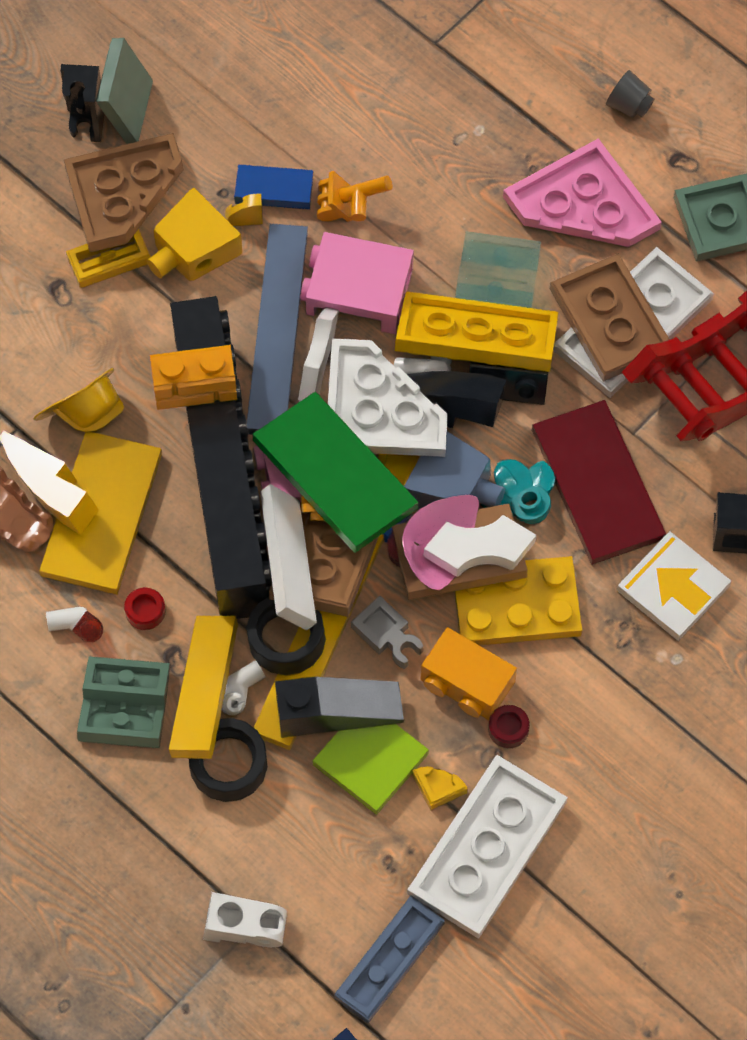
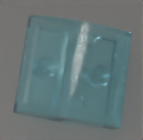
M465 231L455 298L532 308L541 241Z

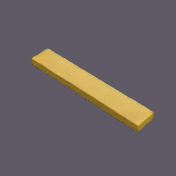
M380 535L349 616L345 617L320 611L326 638L322 655L313 666L303 672L291 675L277 674L275 681L324 676L383 544L384 535ZM301 627L298 628L287 653L294 652L305 646L309 641L310 628L308 630ZM274 681L254 728L258 730L264 741L291 750L296 736L281 738Z

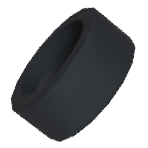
M269 596L259 602L250 613L246 626L250 651L258 664L271 673L281 675L301 673L313 666L322 655L326 641L320 611L315 610L317 623L310 628L309 641L305 646L294 652L279 653L268 649L262 638L265 625L278 617L276 615L275 601L270 600Z
M234 718L220 719L216 741L233 738L241 740L248 746L252 753L253 761L250 770L244 777L229 782L215 780L207 773L203 759L188 758L191 777L197 788L208 797L223 802L241 800L253 794L264 781L268 768L265 742L258 730L247 722Z

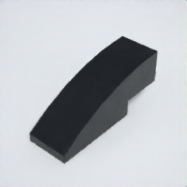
M431 371L407 374L420 387V392L434 405L437 403L447 413L448 428L453 429L457 418L490 427L494 426L502 405L507 379L458 371Z

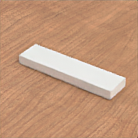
M269 484L260 492L276 615L308 630L317 623L300 501Z

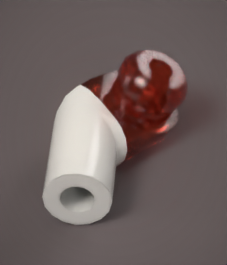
M84 607L46 612L49 632L70 629L86 642H95L103 634L101 621Z

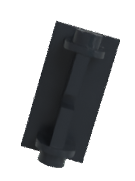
M471 362L469 373L507 379L503 396L504 401L545 405L548 372Z

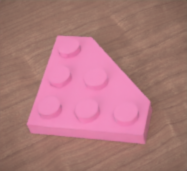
M599 138L503 191L504 200L524 226L626 247L632 246L661 229L662 221Z

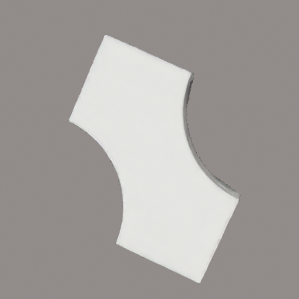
M326 307L316 319L312 343L303 367L298 397L300 401L315 391L320 394L326 363L332 347V338L335 336L339 310Z
M504 515L492 524L479 528H464L446 522L424 548L423 557L456 577L471 567L484 564L499 565L513 570L535 544L537 535Z

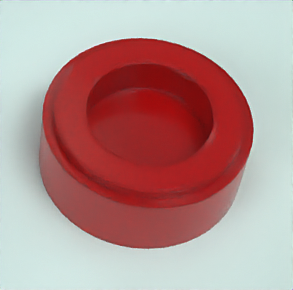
M143 587L132 591L127 596L124 604L128 622L140 630H150L157 627L165 617L164 599L158 591L152 588Z

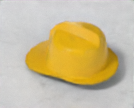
M114 368L101 374L85 388L45 408L35 415L33 419L38 421L56 414L78 431L92 432L105 427L121 414L124 409L123 402L108 378L114 372Z

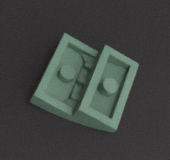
M89 656L82 688L83 702L77 728L78 741L160 748L170 663Z

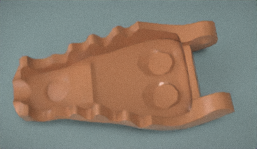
M0 466V538L23 551H37L48 540L53 530L52 515L40 509L33 502H30L25 492L13 479L7 477L4 469Z

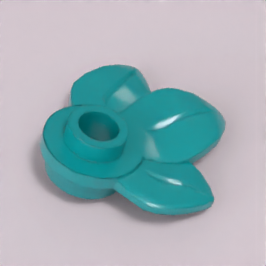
M506 459L499 461L494 470V480L497 485L505 488L504 497L500 505L510 504L513 517L515 516L524 523L537 524L542 522L550 512L551 499L549 493L555 485V476L551 467L545 461L537 462L530 469L517 460ZM536 500V503L533 505H525L529 501Z

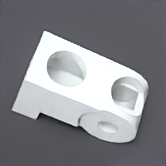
M212 892L203 940L219 943L220 940L244 944L247 942L262 947H280L283 944L287 910L270 903Z

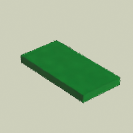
M316 391L253 433L252 441L354 553L418 509L419 502Z

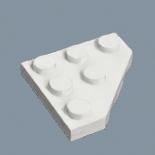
M332 338L328 405L372 453L445 457L447 413L437 403L434 405L420 392V387L399 366L396 368L382 355V350L372 340Z

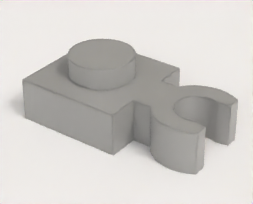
M381 596L376 598L351 621V628L379 655L388 647L392 651L394 662L403 669L408 666V659L401 653L404 648H412L419 655L423 653L421 640L414 635L404 634L408 629V621Z

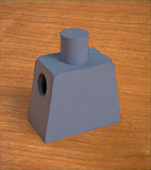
M448 431L446 432L445 457L420 456L404 485L419 502L418 509L434 501L459 495L476 496L480 504L493 507L500 505L505 493L504 487L489 481L491 476L490 459Z

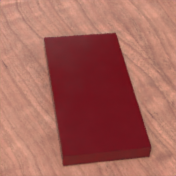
M606 400L532 424L534 437L546 463L554 472L555 484L591 565L654 544L663 539L666 532Z

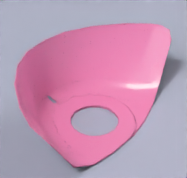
M459 495L434 501L420 508L406 524L402 538L405 556L415 575L429 588L441 590L455 576L423 557L424 548L446 522L459 527L474 528L479 507L478 497Z

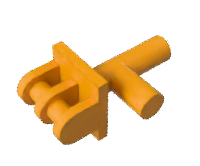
M335 171L329 172V178L318 182V190L322 193L317 199L318 205L321 206L317 210V218L321 221H333L340 218L347 222L352 220L364 221L366 219L367 197L392 190L391 178L386 175L350 185Z

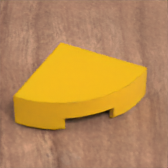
M261 194L246 195L243 197L242 203L235 206L230 204L225 210V219L232 226L263 224Z
M429 766L412 770V776L430 810L468 793L466 784L455 774Z

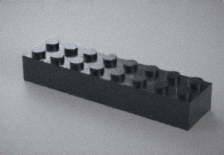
M217 296L170 303L177 352L231 345L237 400L223 402L215 400L214 403L186 406L219 615L236 616V619L249 618L256 605L270 596L269 590L272 585L270 562L267 556L265 529L261 521L258 488L255 486L252 453L249 450L246 418L242 409L241 388L236 373L235 353L230 338L227 310L219 311Z

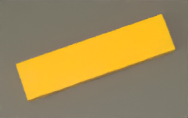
M196 616L169 745L171 758L212 759L238 628L236 616Z

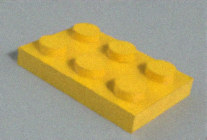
M573 557L525 560L528 570L527 578L454 591L459 634L478 645L582 636Z

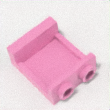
M323 232L320 246L314 245L312 248L309 267L314 269L311 279L304 278L300 300L306 301V315L314 316L317 307L322 309L327 307L339 310L342 313L381 320V332L397 334L405 292L408 291L413 271L414 250Z

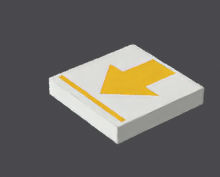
M669 531L621 581L617 591L679 641L730 587L731 580Z

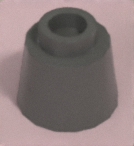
M628 70L611 92L606 105L632 118L637 114L643 117L655 99L650 96L652 90L633 72Z

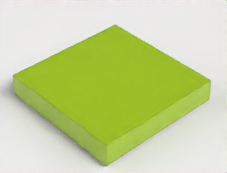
M397 724L338 731L312 762L314 767L377 815L411 776L412 770L417 769L428 756L429 749Z

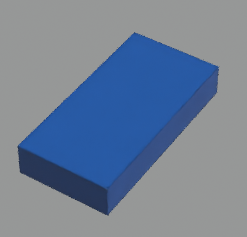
M238 164L234 195L235 204L242 203L243 197L246 195L259 193L261 194L262 206L310 209L313 170Z

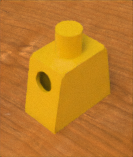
M193 187L155 226L153 230L155 245L159 251L147 260V264L158 278L164 277L176 268L187 280L194 281L243 253L241 233Z

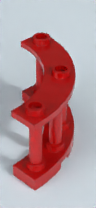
M747 291L738 297L741 305L726 317H723L720 312L695 327L691 332L694 337L684 342L675 337L661 343L646 345L621 372L631 384L646 381L649 384L654 383L688 423L676 435L680 441L692 439L702 441L713 432L747 415V369L725 345L727 339L739 330L747 331ZM706 353L709 356L714 355L745 390V393L725 402L694 367L693 361ZM674 372L675 375L681 374L708 407L702 408L699 411L667 374Z

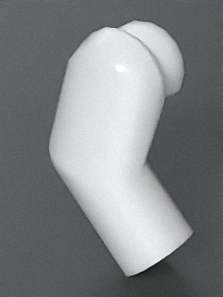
M431 356V359L397 357L394 361V366L396 368L399 366L406 374L451 371L450 365L452 360Z
M256 660L228 676L222 706L224 713L228 715L240 714L246 705L248 688L266 677Z

